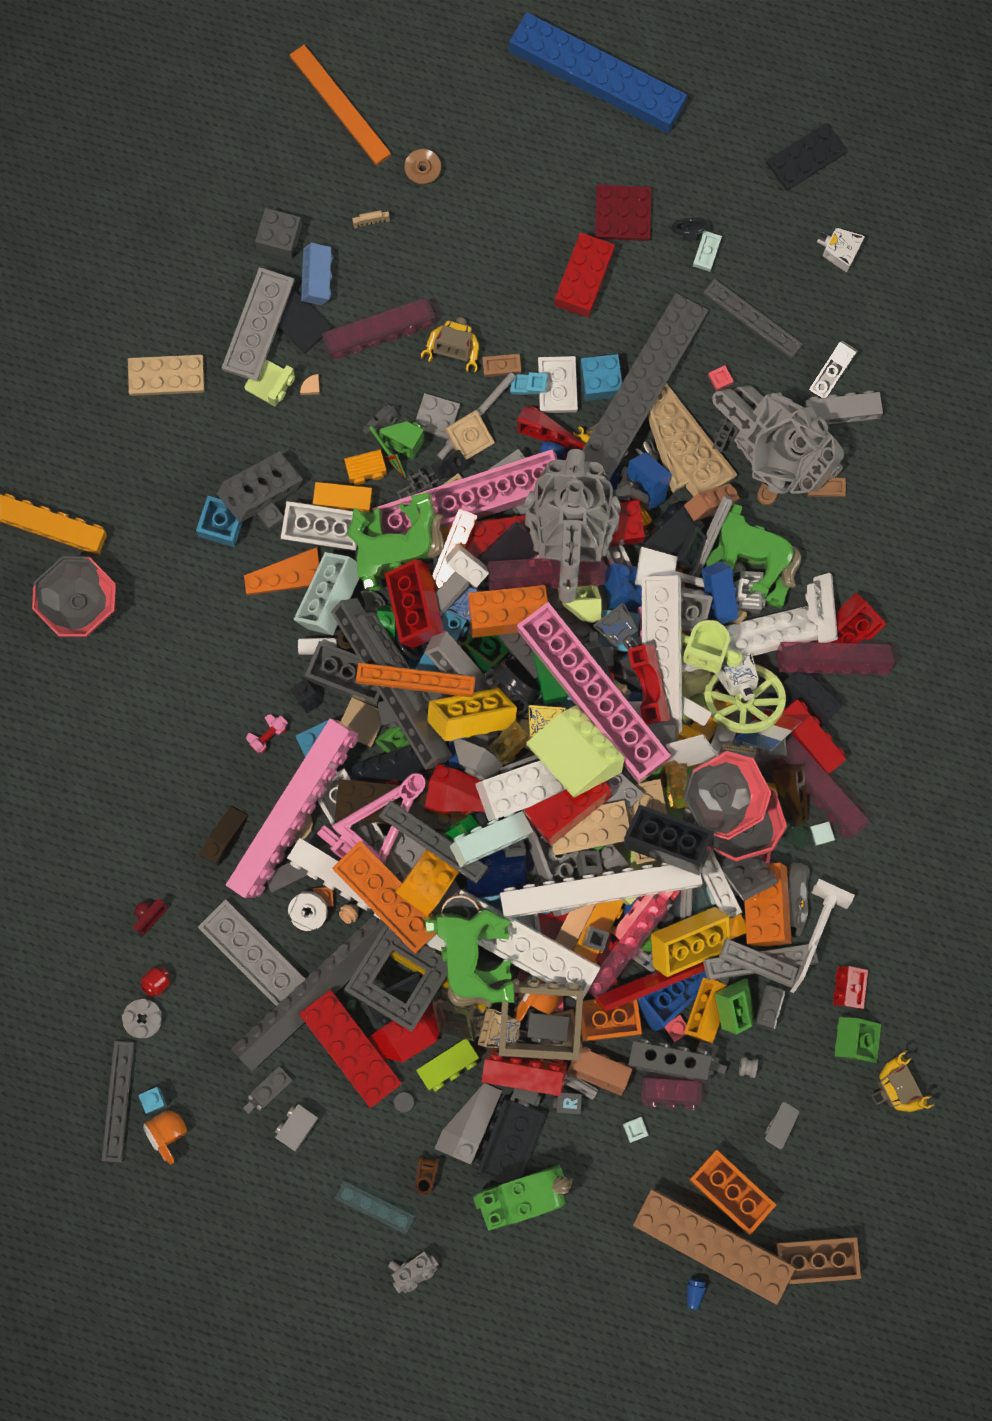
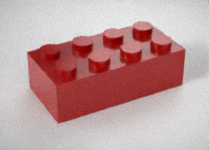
M580 232L556 294L554 306L587 318L590 317L613 256L615 244Z
M414 559L385 573L400 643L415 648L430 641L432 636L444 632L429 564Z
M499 1048L490 1049L484 1060L482 1082L560 1096L566 1082L568 1062L560 1059L499 1056Z

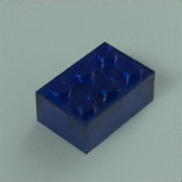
M499 850L479 859L488 869L477 884L465 876L468 892L476 897L504 892L503 889L511 887L520 890L524 889L523 886L527 885L524 856L506 857L504 850Z

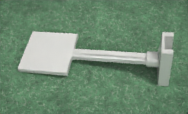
M641 547L635 580L636 585L642 586V577L681 576V582L704 588L702 578L675 571L677 556ZM741 578L733 582L736 588V602L746 598L747 594L742 593V587L747 585L749 580Z
M703 734L666 744V748L671 755L668 762L676 760L681 768L707 762L718 755Z
M818 879L811 893L824 899V907L809 942L808 952L802 960L790 992L792 993L796 991L806 975L831 909L834 908L835 904L847 909L855 896L821 879Z

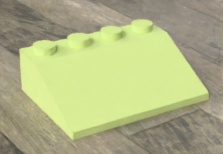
M577 705L560 713L527 741L526 744L573 797L622 773L625 757Z

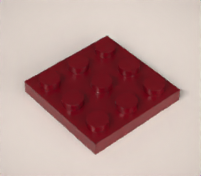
M596 185L595 238L650 241L651 187Z

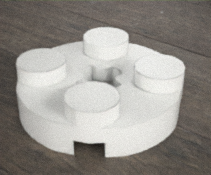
M302 891L292 899L288 907V913L293 925L304 931H311L321 927L328 915V903L317 893ZM304 908H311L313 914L306 915Z

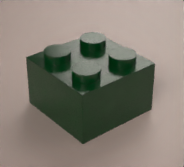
M497 635L474 638L470 636L461 647L483 674L490 667L498 666L501 660H509L511 652Z

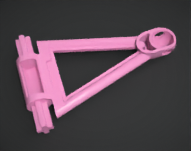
M412 773L400 786L332 825L341 834L339 837L325 825L320 828L317 834L331 845L330 849L341 859L361 841L385 864L399 830L393 826L390 827L378 853L349 827L387 805L390 800L394 801L400 796L403 798L400 807L408 812L413 800L423 791L425 778L419 773Z

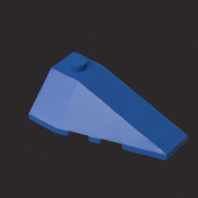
M705 971L638 998L641 1015L654 1032L664 1028L696 998L702 979L707 978Z

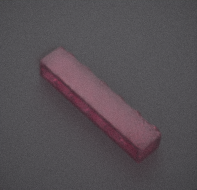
M427 297L324 332L322 337L330 359L335 358L337 360L351 352L359 353L365 347H376L380 345V342L386 340L388 342L394 341L400 335L405 334L408 336L415 333V330L421 328L423 330L429 329L435 324V316Z
M603 556L601 561L580 562L577 587L605 584L606 572ZM539 558L487 562L489 591L545 585L546 588H559V560ZM567 580V587H569L570 580Z
M780 642L776 651L779 672L889 675L895 663L890 645Z
M794 736L774 752L776 756L774 758L779 765H804L806 794H810L814 798L813 803L818 809H823L827 813L826 817L832 824L836 823L840 828L839 832L844 838L852 840L871 823Z
M655 894L600 966L601 968L588 989V993L596 997L609 990L672 907L670 902L659 894Z

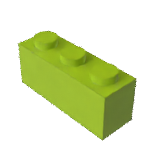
M465 1038L416 1071L428 1090L433 1089L435 1092L445 1086L443 1082L450 1078L453 1081L461 1075L460 1071L464 1068L470 1070L478 1064L476 1061L479 1057L467 1038Z

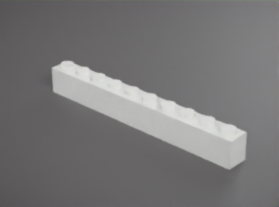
M299 838L287 857L291 860L290 865L298 870L303 867L308 870V876L315 880L318 877L325 881L323 885L331 890H334V888L342 891L340 893L341 896L349 901L351 898H354L358 901L357 905L367 911L370 907L332 869L339 861ZM436 933L424 946L432 951H435V949L441 951V947H445V942Z
M662 863L661 867L654 868L653 865L642 866V870L634 871V868H627L618 874H614V871L604 872L600 877H595L594 874L583 876L581 880L567 878L563 879V883L555 884V881H548L539 887H535V884L523 886L524 889L516 890L515 887L503 889L504 892L500 893L504 917L513 918L697 888L702 886L701 874L696 875Z

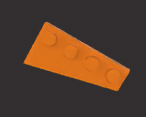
M317 547L244 575L246 595L309 587L319 566Z

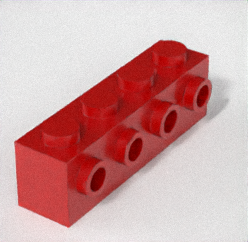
M797 699L784 708L782 714L802 721L790 734L824 775L830 774L846 760L844 757L845 753L839 746L834 745L831 741L833 740L831 735L821 729L819 720L808 713L806 704Z

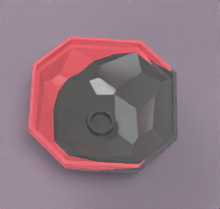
M62 556L34 581L32 609L59 637H87L115 611L116 584L90 557Z
M724 751L691 770L683 798L698 826L714 831V836L729 840L764 819L771 791L754 758Z
M769 787L771 796L762 821L729 840L714 836V844L711 850L735 862L773 851L787 828L776 790Z

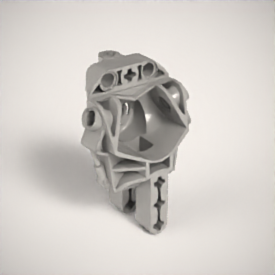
M751 385L714 393L712 397L713 404L740 429L734 441L737 443L738 449L742 450L746 459L752 464V478L767 483L768 491L781 494L787 492L799 494L818 490L828 479L835 478L843 469L840 462L844 457V450L828 432L826 421L821 417L817 418L813 407H802L783 396L780 392L763 397ZM796 430V433H794L792 438L790 439L791 434ZM793 450H794L795 452H797V453H803V454H802V455H798V454L794 453Z
M580 449L570 450L566 460L550 461L535 482L534 492L530 491L525 500V507H527L525 525L530 528L534 551L538 552L541 558L560 561L559 599L564 603H571L576 599L580 562L601 561V557L607 555L608 547L613 539L612 535L618 531V513L621 511L619 500L616 496L613 497V488L603 466L597 462L585 461V453ZM567 580H570L569 589H567Z

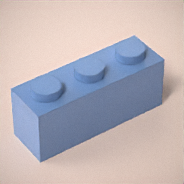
M310 243L303 248L301 301L323 305L330 299V281L332 278L330 265L333 260L331 247Z

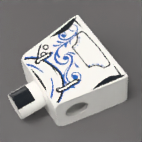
M751 653L742 655L743 658L738 667H731L724 660L719 674H716L730 695L742 694L743 699L746 701L755 696L753 690L757 688L758 676Z

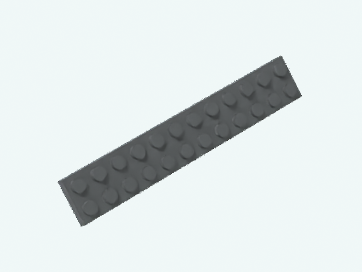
M677 293L674 295L582 450L585 453V461L600 463L609 480L708 313V310Z

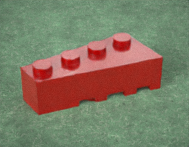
M603 782L576 797H573L566 789L525 809L524 813L530 823L552 846L612 797L611 788Z

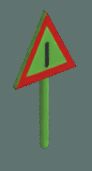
M370 426L369 429L389 455L385 456L384 459L406 478L398 455H392L373 426Z

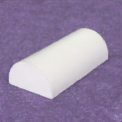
M287 501L281 539L356 551L357 544L347 535L353 511Z

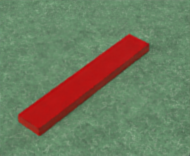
M701 962L668 977L657 971L596 996V1003L607 1012L704 972V964Z

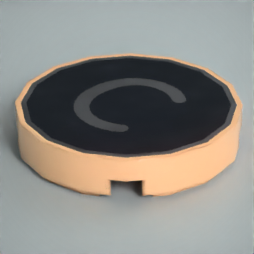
M459 894L447 899L442 906L441 913L458 914L470 919L480 911V907L473 898Z

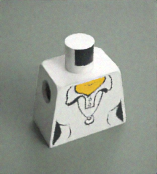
M836 228L832 237L821 232L817 243L826 246L823 257L847 272L865 236Z

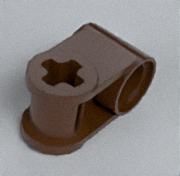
M420 1155L415 1189L418 1194L428 1195L432 1192L439 1159H425ZM421 1181H427L430 1184L428 1191L422 1192L419 1190L418 1185Z

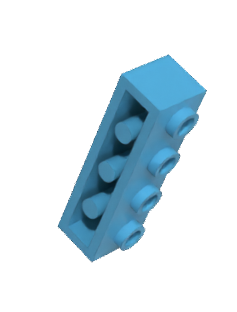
M446 610L441 619L444 632L447 631L460 646L458 641L460 637L464 638L468 630L466 626L467 620ZM424 652L416 670L442 673Z

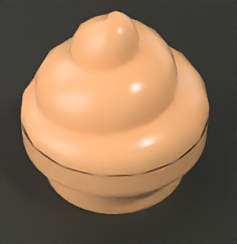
M343 905L339 912L340 918L348 924L355 922L359 916L358 905Z

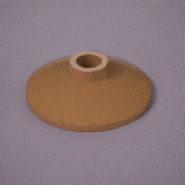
M415 150L405 160V173L411 181L417 184L431 183L440 174V159L430 150ZM425 167L426 171H420L419 169Z

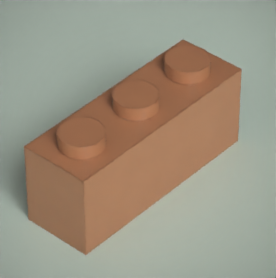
M729 483L698 493L684 506L692 519L696 521L715 515L724 496L730 497L734 504L740 498L737 495L736 489Z
M584 1046L579 1049V1061L571 1060L567 1073L620 1096L624 1092L632 1072V1068H629L627 1064L610 1060L604 1054L598 1055Z

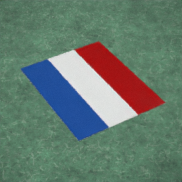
M768 710L763 711L768 717L774 713ZM782 715L770 728L756 733H740L734 739H739V741L772 751L802 721ZM757 717L750 724L758 723L762 720Z

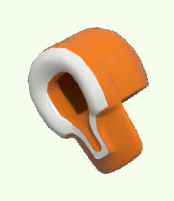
M533 975L528 976L524 981L537 980L539 983H546ZM518 993L519 1001L514 1009V1019L520 1022L530 1005L550 1015L557 1007L560 996Z
M164 1111L151 1120L146 1121L143 1128L154 1149L159 1151L164 1161L173 1165L174 1159L167 1145L187 1133V1128L179 1114L173 1111Z

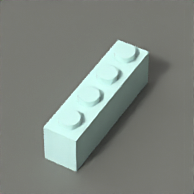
M514 812L505 815V819L501 821L498 818L488 823L487 827L482 828V826L473 829L471 834L467 836L461 834L455 837L450 849L460 868L528 838L533 833V830L524 812Z

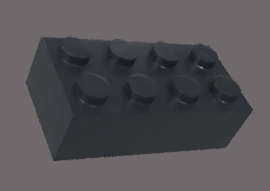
M640 804L624 837L626 849L696 875H700L714 844V831Z

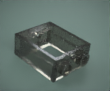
M440 987L432 1000L438 1031L475 1041L482 1028L478 1004L474 1003L463 1007L456 1006L448 997V988ZM450 1011L466 1015L467 1020L452 1016Z

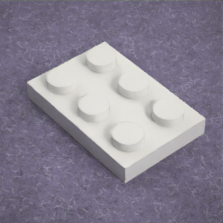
M538 357V373L548 374L546 393L539 394L540 412H577L576 357Z

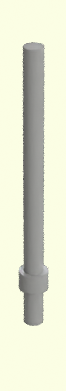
M510 372L477 409L480 416L486 412L516 378L513 373ZM450 439L446 441L445 447L437 454L441 460L451 450L455 449Z

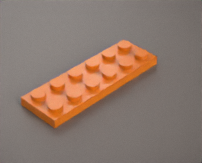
M361 841L332 867L334 872L414 954L436 934V932L426 933L425 917L435 916L432 913L428 916L395 893L402 883Z

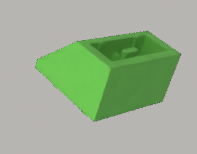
M743 979L715 993L723 1030L738 1034L752 1027L755 1014L747 979Z

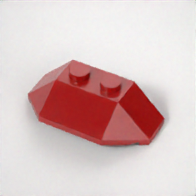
M433 998L413 1032L392 1021L368 1037V1040L382 1058L405 1062L437 1042L443 1013Z

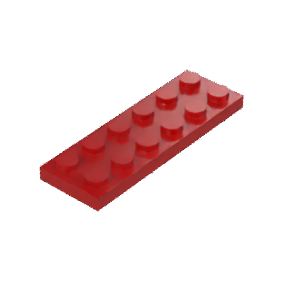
M331 989L299 1012V1015L370 1108L402 1084Z

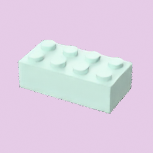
M325 552L294 617V621L308 630L333 635L338 623L331 611L341 600L350 599L359 580L357 562L348 556Z

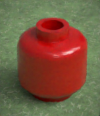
M152 967L141 978V989L150 997L161 995L170 985L169 973L162 967L160 969Z

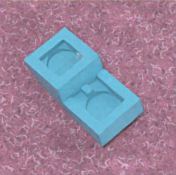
M547 373L514 374L516 378L511 382V394L529 395L546 393Z

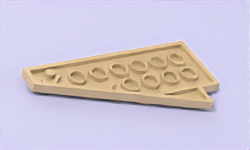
M666 383L647 417L663 466L672 474L669 483L671 491L674 493L686 486L694 497L700 492L723 486L734 480L738 476L718 449H712L713 442Z

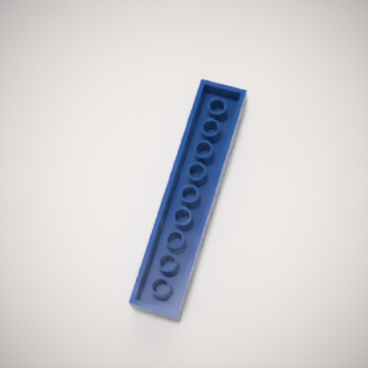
M529 13L525 14L509 41V52L666 133H669L686 103L687 94Z

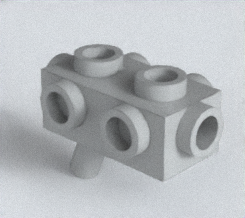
M423 1252L409 1263L402 1264V1266L391 1261L389 1268L395 1271L392 1274L395 1280L393 1285L398 1293L402 1291L404 1293L411 1292L417 1288L420 1282L431 1278L434 1272L438 1270L437 1266L439 1264L433 1255L429 1256Z

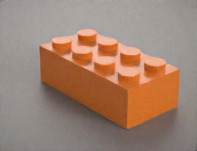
M545 585L468 593L472 638L519 633L517 625L548 602Z
M782 863L766 864L776 876L778 883L745 900L747 944L752 947L792 944L787 867Z
M714 1150L688 1179L747 1235H751L776 1206L771 1199L718 1150Z

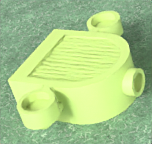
M716 620L699 622L694 626L690 636L681 632V649L686 646L682 659L683 663L719 674L724 659L729 666L738 667L743 657L739 651L727 649L730 642L729 632Z

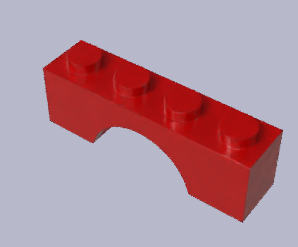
M644 644L627 649L631 668L636 672L642 687L643 700L640 710L645 724L655 725L671 721L654 645Z

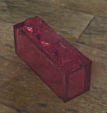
M641 1079L640 1102L645 1103V1107H657V1104H665L664 1108H676V1105H684V1109L696 1110V1106H701L702 1082Z

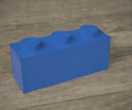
M722 561L702 568L705 592L713 596L708 614L709 620H716L723 625L738 619L739 607L735 598L736 588L733 584L734 572L732 568Z

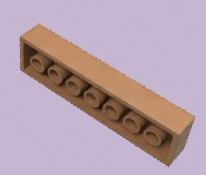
M651 1189L633 1224L634 1227L776 1305L779 1304L797 1266L655 1189Z

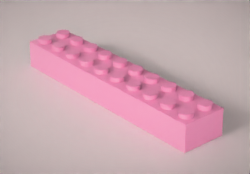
M549 450L418 494L426 492L432 494L434 512L443 516L440 521V530L453 525L459 509L478 516L477 519L525 504L527 495L530 491L534 492L535 482L547 464L552 460L558 459L554 451ZM411 496L372 508L373 512L374 509L378 508L383 511L382 523L384 534L406 535L411 528L410 519L400 510L398 505L404 503V505L411 504L410 501H413Z
M549 602L517 625L519 634L572 701L625 757L623 765L638 784L670 760L671 755Z
M329 719L226 883V886L244 898H256L262 894L265 889L263 885L266 880H270L274 875L275 866L284 859L286 855L284 852L287 847H291L296 839L294 836L297 831L302 830L305 826L307 815L315 810V803L319 797L321 798L327 790L326 785L329 780L332 781L337 774L336 769L347 759L348 755L346 753L357 743L358 732L341 721Z

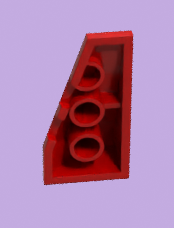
M532 406L523 407L517 420V433L547 442L549 440L567 447L569 450H583L586 445L540 412L539 409Z
M855 593L842 605L836 614L838 639L824 644H820L817 640L809 654L820 665H823L840 656L842 651L850 647H856L857 643L864 639L869 640L873 638L887 624L858 593Z
M437 764L429 781L425 808L443 814H450V812H462V814L485 812L475 785L481 781L459 770Z

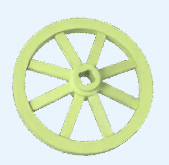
M755 665L757 675L763 677L766 681L753 691L755 696L746 701L743 699L742 694L734 695L735 697L712 691L719 681V678L714 673L710 677L709 684L706 685L704 693L705 707L712 713L711 718L725 729L737 733H756L770 728L782 716L786 702L784 687L776 675L764 667ZM770 685L775 688L778 698L755 699ZM712 698L733 703V705L717 711ZM778 705L770 717L754 707ZM736 710L740 711L739 723L724 717ZM750 711L762 721L745 724L746 712Z

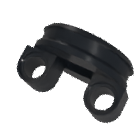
M508 659L501 660L500 664L496 667H490L483 676V683L487 688H502L505 685L516 695L511 700L517 707L516 715L529 714V705L536 706L534 702L537 696L541 695L538 682H534L522 667ZM494 675L497 677V682L495 685L492 682V678ZM521 701L524 703V709L522 711L519 709V703Z

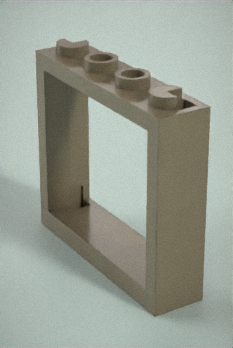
M518 979L503 981V984L510 981L513 982L514 993L576 996L573 1047L506 1043L508 1002H502L499 1056L579 1061L583 986L573 984V982L565 985L559 984L557 981H548L547 983H539L537 980L519 982Z

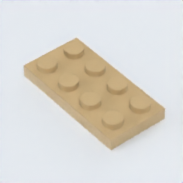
M203 355L128 358L129 395L204 392Z
M661 779L635 784L644 794L627 811L629 825L639 804L668 815ZM634 852L637 865L658 861Z
M625 801L609 803L598 807L552 845L554 856L624 842V837L630 826Z

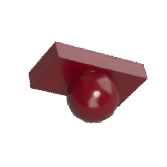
M160 898L152 905L149 902L138 903L135 907V916L139 920L132 927L144 936L169 906Z

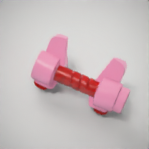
M272 715L265 717L270 728L260 738L251 733H248L246 736L247 741L250 743L249 745L258 754H262L267 749L265 743L274 734L280 736L285 732L288 722L281 715L278 718H274Z

